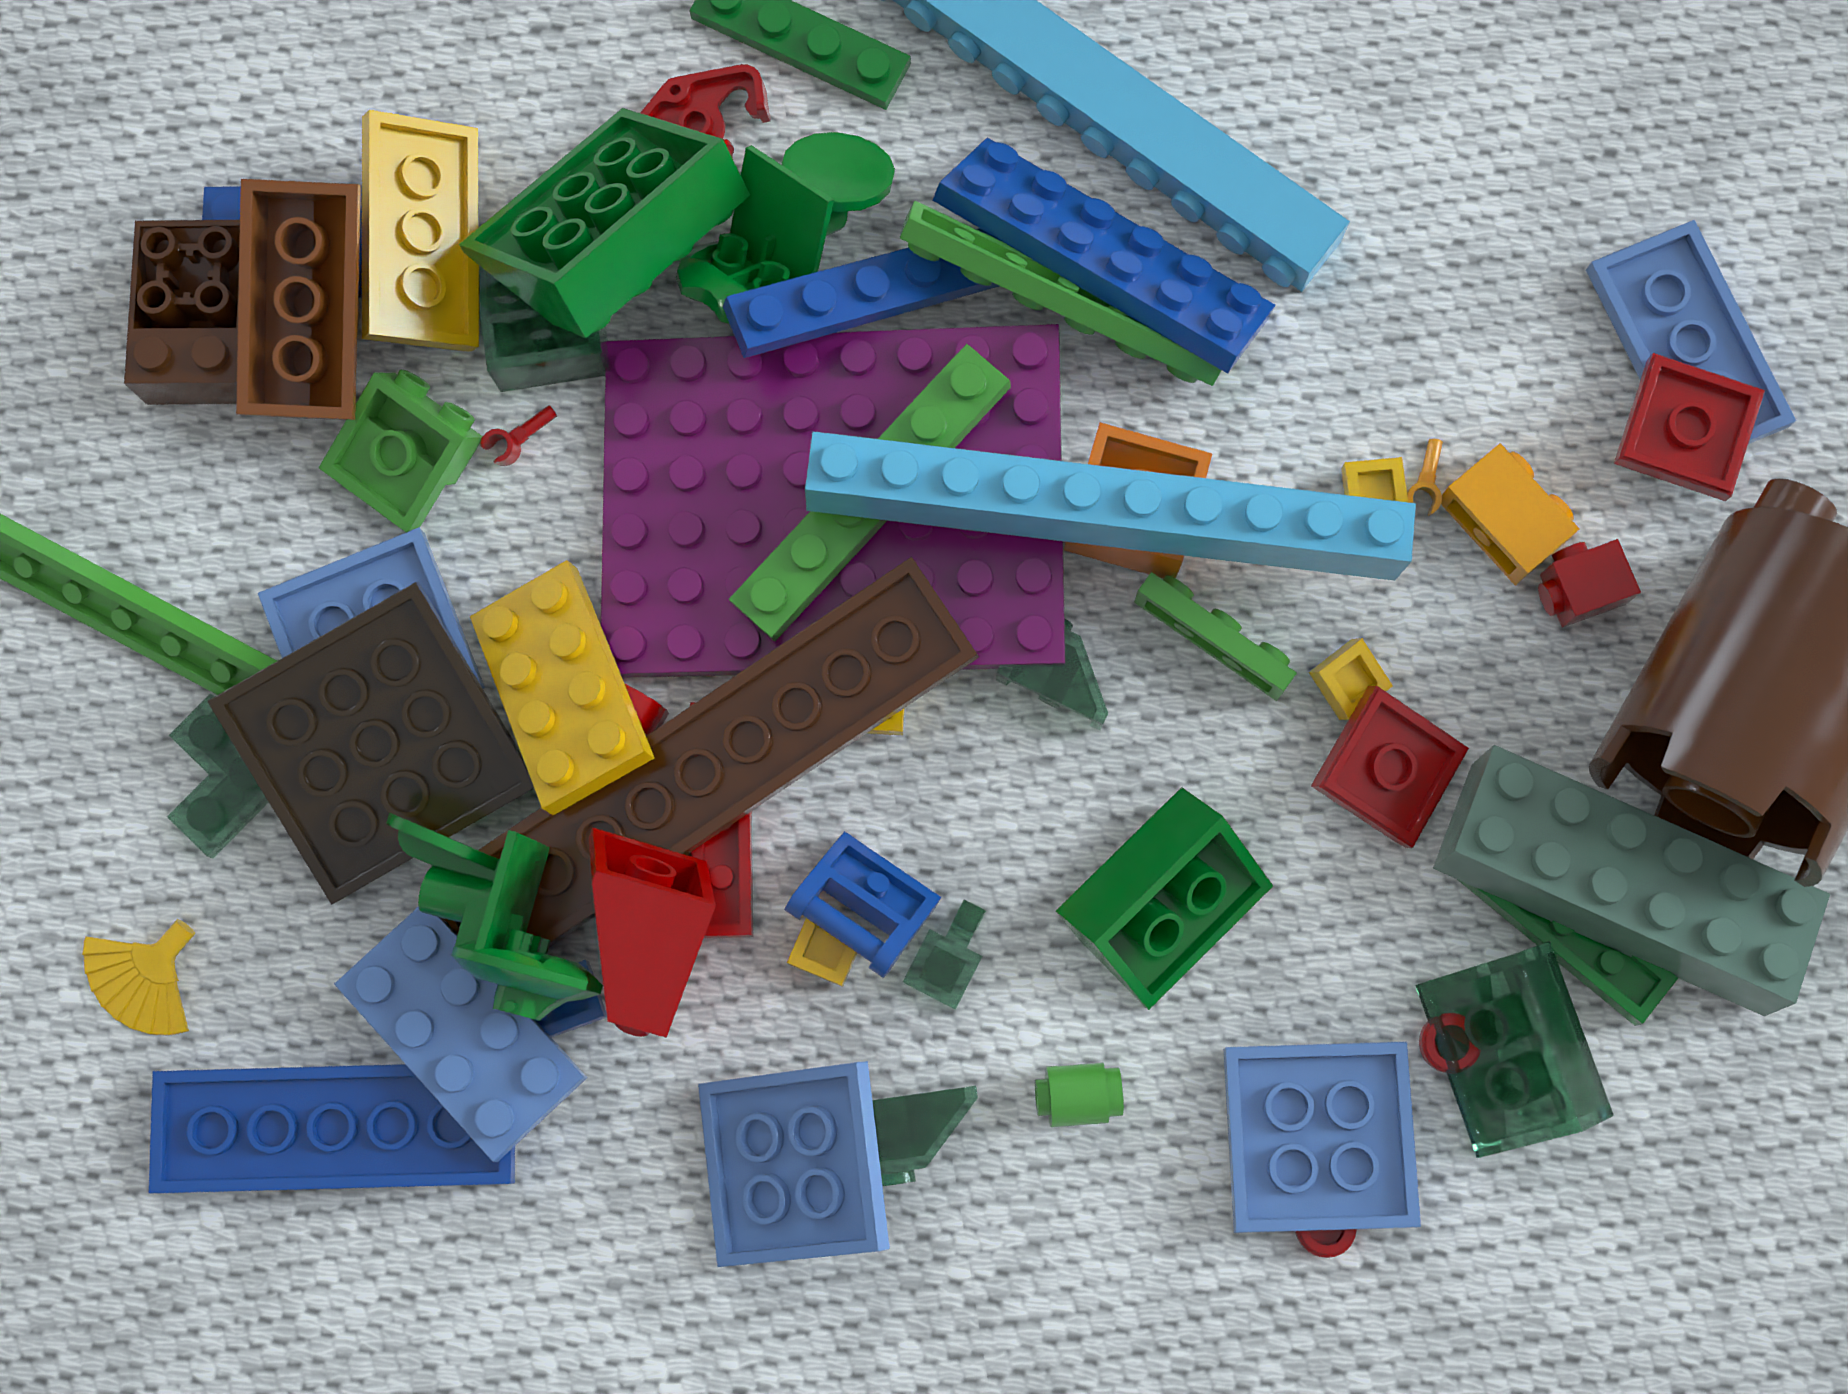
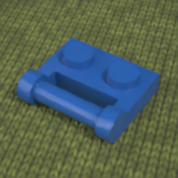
M844 831L796 889L784 910L799 921L803 917L809 919L870 961L869 969L884 978L933 913L941 896ZM822 891L826 892L889 935V938L884 943L818 897Z

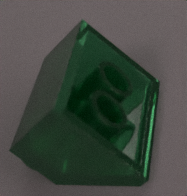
M1550 941L1415 985L1430 1026L1434 1024L1437 1033L1435 1043L1440 1056L1446 1060L1448 1070L1445 1069L1476 1158L1583 1132L1614 1116ZM1456 1013L1465 1016V1031L1455 1025L1444 1026L1442 1014ZM1470 1040L1475 1047L1481 1050L1480 1055L1472 1066L1468 1065L1460 1069L1458 1060L1467 1054Z

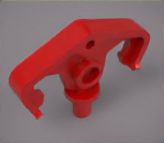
M739 64L670 78L640 112L644 115L723 139L726 124L719 107L733 91L744 90L748 93V99L744 107L749 115L754 119H761L762 123L771 122L764 82L759 71L748 64ZM723 139L733 158L734 147L728 139Z

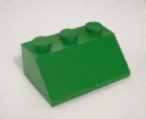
M1181 787L1056 912L1082 944L1145 1008L1150 1010L1273 887V884L1226 819Z

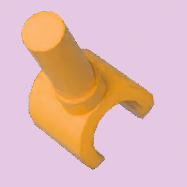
M1435 438L1428 441L1422 471L1419 473L1417 483L1407 490L1408 503H1413L1415 491L1423 490L1428 492L1432 498V505L1429 508L1428 516L1437 511L1442 503L1441 491L1435 485V474L1443 442Z

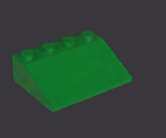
M622 108L464 239L459 246L464 254L553 325L586 339L590 334L603 329L610 322L611 316L633 297L648 290L653 280L674 261L687 256L693 249V245L713 227L727 221L732 216L734 209L746 200L750 193L723 139Z

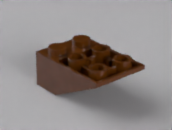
M240 220L135 221L124 384L145 404H237Z

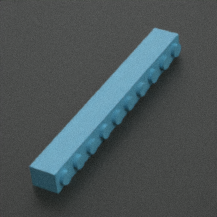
M893 0L904 8L906 17L917 28L925 32L933 29L948 40L949 47L959 58L968 63H974L977 60L992 71L994 80L1004 90L1014 95L1022 92L1036 102L1038 111L1050 123L1056 126H1062L1065 123L1081 134L1083 144L1092 153L1101 158H1107L1108 155L1112 156L1126 166V173L1137 185L1146 190H1152L1155 187L1172 199L1171 205L1182 217L1191 222H1197L1200 219L1217 231L1216 236L1218 240L1228 250L1239 255L1246 252L1262 263L1263 272L1276 284L1282 287H1289L1291 284L1302 292L1341 243L1350 223L1349 220L1037 0Z
M821 432L812 433L805 486L806 511L1393 581L1412 562L1416 503Z

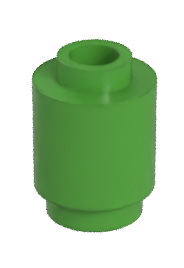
M1103 1062L1046 1066L1045 1079L1035 1080L1037 1115H1048L1050 1127L1109 1123V1117L1123 1116V1087L1119 1067L1105 1068Z

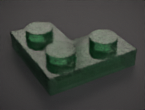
M211 693L169 734L209 775L167 818L207 857L214 858L269 802L207 701L215 697Z

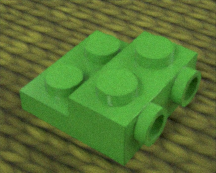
M401 369L398 374L373 373L356 402L355 420L345 421L321 462L319 469L404 532H409L421 527L445 485L456 484L483 436L471 428L475 419L469 412L450 402H445L443 406H440L426 396L430 389L426 381L409 371Z

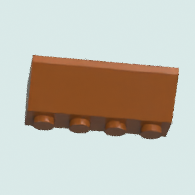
M241 179L236 414L260 417L355 420L361 185Z

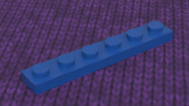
M980 228L976 229V230H978V231H980V232H983V233H985V234H987V235H989V236L995 238L994 236L988 234L987 232L983 231V230L980 229ZM908 247L727 296L723 309L742 356L747 358L1000 286L993 282L989 286L975 283L961 273V267L942 258L938 261L927 260L915 254Z

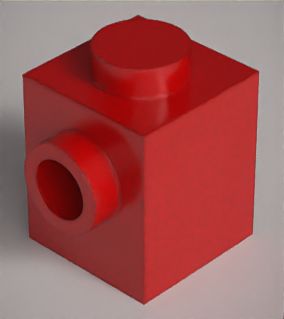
M1619 539L1591 549L1587 548L1585 542H1579L1553 553L1551 556L1554 562L1540 574L1542 583L1538 585L1539 597L1545 611L1550 616L1557 615L1562 628L1624 606L1641 593Z

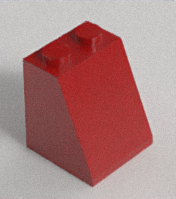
M592 828L589 836L591 877L607 1022L614 1023L618 1029L633 1036L645 1037L651 1033L667 1038L716 907L707 861Z

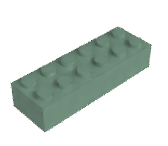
M1493 745L1471 765L1433 869L1509 901L1551 922L1555 921L1569 927L1574 932L1630 957L1633 955L1668 970L1681 980L1762 1016H1767L1797 1003L1830 897L1828 892L1814 886L1804 887L1794 881L1795 878L1496 745Z

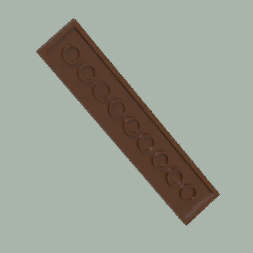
M912 556L647 735L646 738L654 755L653 760L555 815L548 813L541 807L508 829L550 847L526 933L551 940L549 945L551 947L596 916L589 849V836L592 828L687 855L978 659L979 655ZM508 830L480 848L479 851L500 859ZM444 919L458 934L461 923Z

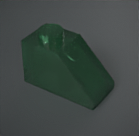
M1065 619L1064 628L1065 664L1000 665L996 681L1006 686L1013 682L1038 694V699L1049 706L1059 708L1061 705L1092 720L1090 726L1101 730L1108 711L1082 638L1071 631L1073 624Z
M976 1086L872 1100L882 1186L916 1182L915 1169L926 1168L978 1099Z

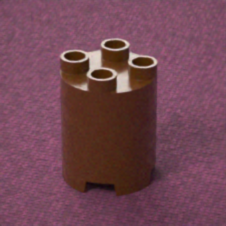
M1779 478L1767 482L1753 508L1736 511L1724 521L1589 764V773L1598 787L1608 790L1625 767L1637 779L1661 795L1654 816L1751 859L1755 858L1764 845L1786 852L1805 855L1794 881L1804 887L1818 884L1822 880L1848 831V527L1833 522L1837 515V509L1822 493L1800 482Z

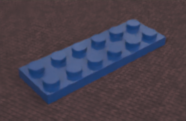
M988 137L939 182L932 200L1227 374L1263 328L1275 307V304L1261 297L1260 293L1253 287L1237 283L1213 269L1205 259L1187 254L1165 241L1157 231L1137 225L1115 212L1114 208L1107 202L1089 197L1067 184L1065 179L1059 174L1039 168L1019 156L1016 150L1009 145L995 142Z
M406 1064L152 1071L149 1194L515 1183V1146L499 1162H492Z

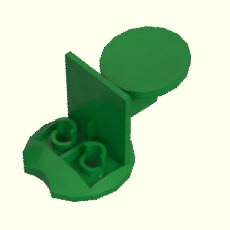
M839 132L815 133L798 139L785 150L782 164L752 145L746 147L741 177L750 196L734 209L730 233L719 234V240L716 242L696 246L687 256L680 260L676 281L681 295L704 303L716 314L719 321L730 326L723 309L727 296L818 272L826 236L838 232L845 227L848 211H861L879 204L890 193L895 173L890 156L877 144L857 135Z
M389 813L386 824L398 829V841L402 850L407 855L432 865L427 871L420 887L418 898L419 910L425 914L461 923L451 956L476 978L497 984L493 1009L541 1020L549 1012L565 1002L583 1000L601 994L603 985L591 972L577 962L547 955L551 940L526 933L550 847L518 832L508 830L501 857L498 859Z

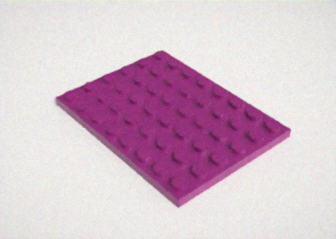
M1059 324L836 332L747 358H743L735 336L606 341L601 627L621 677L737 675L911 556L979 655L978 659L961 670L1066 667L1063 541L887 520L775 642L729 600L737 589L810 512L806 511L805 486L812 433L821 432L878 439L966 344L1010 380L1011 388L986 413L955 449L1062 461Z

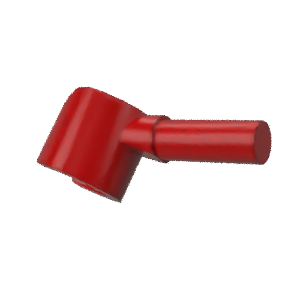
M548 405L509 433L498 428L489 430L481 438L480 446L485 450H489L501 439H506L507 449L505 453L498 456L493 462L500 466H509L520 457L521 444L556 418L557 414Z

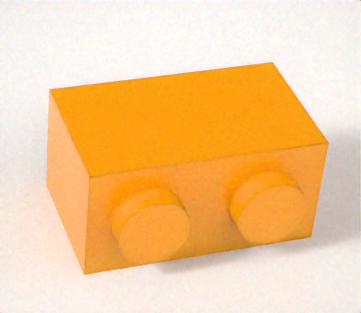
M1499 443L1447 487L1442 494L1441 505L1516 586L1563 546L1580 528L1573 522L1574 515L1569 506L1560 497L1554 494L1548 495L1533 479L1534 472L1530 464L1520 454L1514 451L1509 453Z

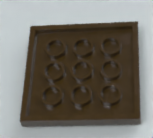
M419 581L207 701L331 905L413 858L407 855L399 845L398 829L386 824L389 813L446 837H451L534 789L520 750Z

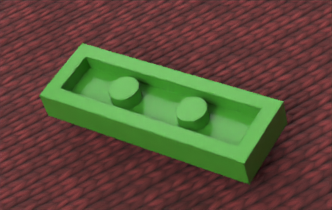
M1151 572L1138 589L1134 603L1277 701L1297 674L1296 671L1288 667L1290 659L1273 645L1261 642L1258 646L1240 634L1241 625L1227 613L1216 608L1210 613L1191 600L1194 596L1193 592L1176 578L1166 575L1162 580Z

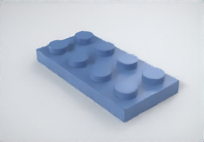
M1695 220L1599 258L1589 264L1586 272L1640 380L1647 359L1652 353L1765 390L1748 444L1789 428L1796 422Z
M418 906L334 985L492 1162H499L588 1077L535 1019L493 1009L497 984L478 979L465 970L451 956L458 934L443 918L422 913Z

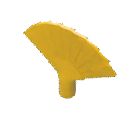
M176 919L164 935L154 944L137 942L132 944L85 936L82 953L84 955L85 974L87 975L91 991L95 994L101 1007L115 1020L131 1029L147 1034L174 1035L188 1032L189 1029L177 985L179 980L175 969V959L195 935V931L182 920Z

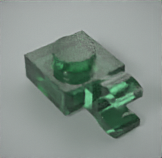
M964 899L946 937L929 929L903 983L956 1010L983 956L969 950L968 946L986 911Z

